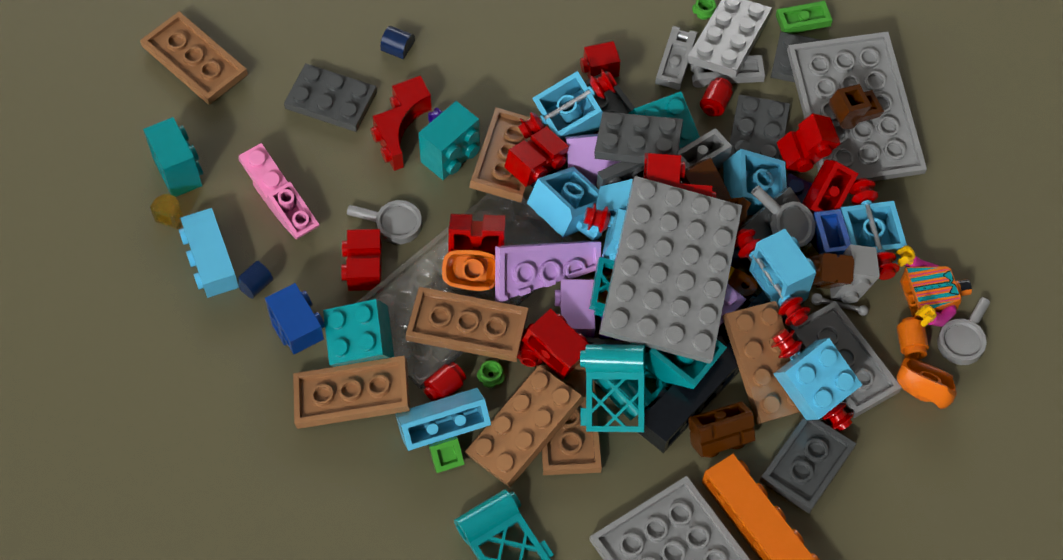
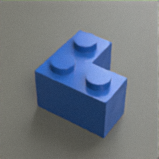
M296 283L265 297L271 324L283 345H288L293 355L324 340L322 328L325 327L324 321L318 312L313 313L310 308L312 302L305 290L300 292Z

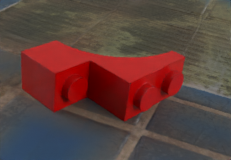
M421 75L393 85V97H390L393 109L372 116L374 127L370 128L371 134L376 143L380 142L382 157L385 163L390 162L394 171L404 168L400 144L406 129L420 115L432 110L431 94Z
M645 153L643 178L716 198V192L712 191L713 186L680 183V178L685 176V161H681L682 155Z

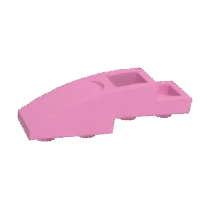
M262 143L238 156L240 163L253 180L255 189L281 224L296 240L319 227V223L292 183L286 180Z

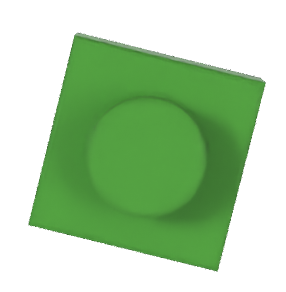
M457 436L428 445L437 473L465 465Z

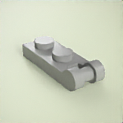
M673 26L659 66L655 84L680 90L688 66V55L695 45L698 32L693 30L686 32L680 30V27Z
M762 55L748 56L736 78L715 71L704 72L708 69L690 64L691 71L694 72L692 82L696 88L705 87L715 78H724L730 83L764 82L765 79Z

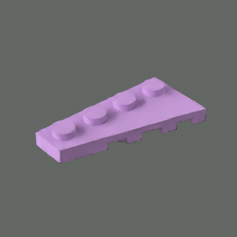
M594 240L495 246V301L502 303L508 301L509 298L518 295L523 296L531 293L533 290L555 285L561 279H573L596 271L597 261L601 257V242Z

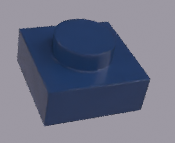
M789 173L786 177L787 188L791 187L802 203L812 183Z

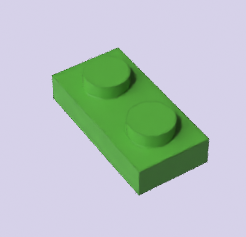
M825 1L781 8L776 11V18L781 31L790 34L830 27L833 21Z

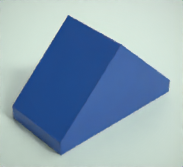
M841 209L814 212L817 254H843L851 242Z

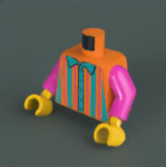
M905 245L897 250L896 254L901 256L897 260V264L900 267L904 265L907 267L900 282L912 317L922 320L920 323L922 327H926L928 324L943 327L956 315V311L961 303V296L971 295V283L969 279L955 281L951 268L924 261L915 256V252L910 246Z

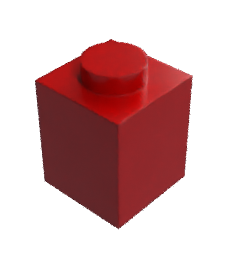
M614 41L584 47L583 58H580L582 72L587 73L588 79H590V76L594 77L600 74L601 70L610 71L613 78L619 77L621 60Z

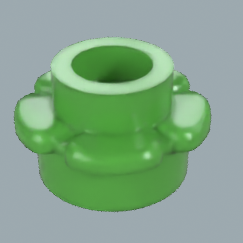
M696 0L692 11L694 14H697L698 18L706 20L711 18L717 6L714 0Z
M486 361L478 370L477 378L480 382H483L485 387L493 388L496 384L500 385L504 381V368L496 361ZM493 373L494 376L490 377L488 374Z

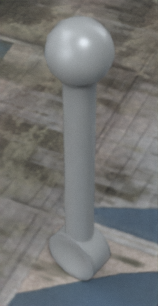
M819 293L813 294L811 302L814 305H820L821 303L829 305L834 302L833 300L823 298ZM836 301L840 308L856 311L861 316H865L869 312L868 307L865 305L858 307Z

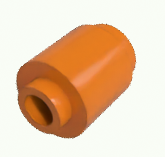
M916 317L904 318L896 328L901 353L904 354L905 358L909 357L920 360L927 356L929 344L926 328L920 324L922 320H918Z

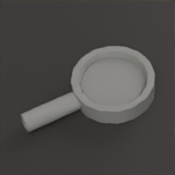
M759 185L752 190L751 194L773 213L770 222L772 234L786 229L791 237L793 236L797 239L800 247L807 245L812 240L815 233V220L808 207L794 201L779 205Z
M395 200L388 202L381 207L379 212L349 205L347 209V215L376 222L377 229H380L381 237L391 244L402 245L409 243L417 238L422 229L420 211L414 204L408 201Z
M980 298L968 320L953 319L941 328L937 338V345L942 356L949 362L957 365H970L977 362L983 355L987 340L985 333L978 324L990 305V301L987 298Z

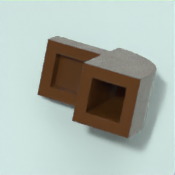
M860 84L838 89L829 101V106L842 129H853L859 122L878 118L884 112L873 90L864 92Z

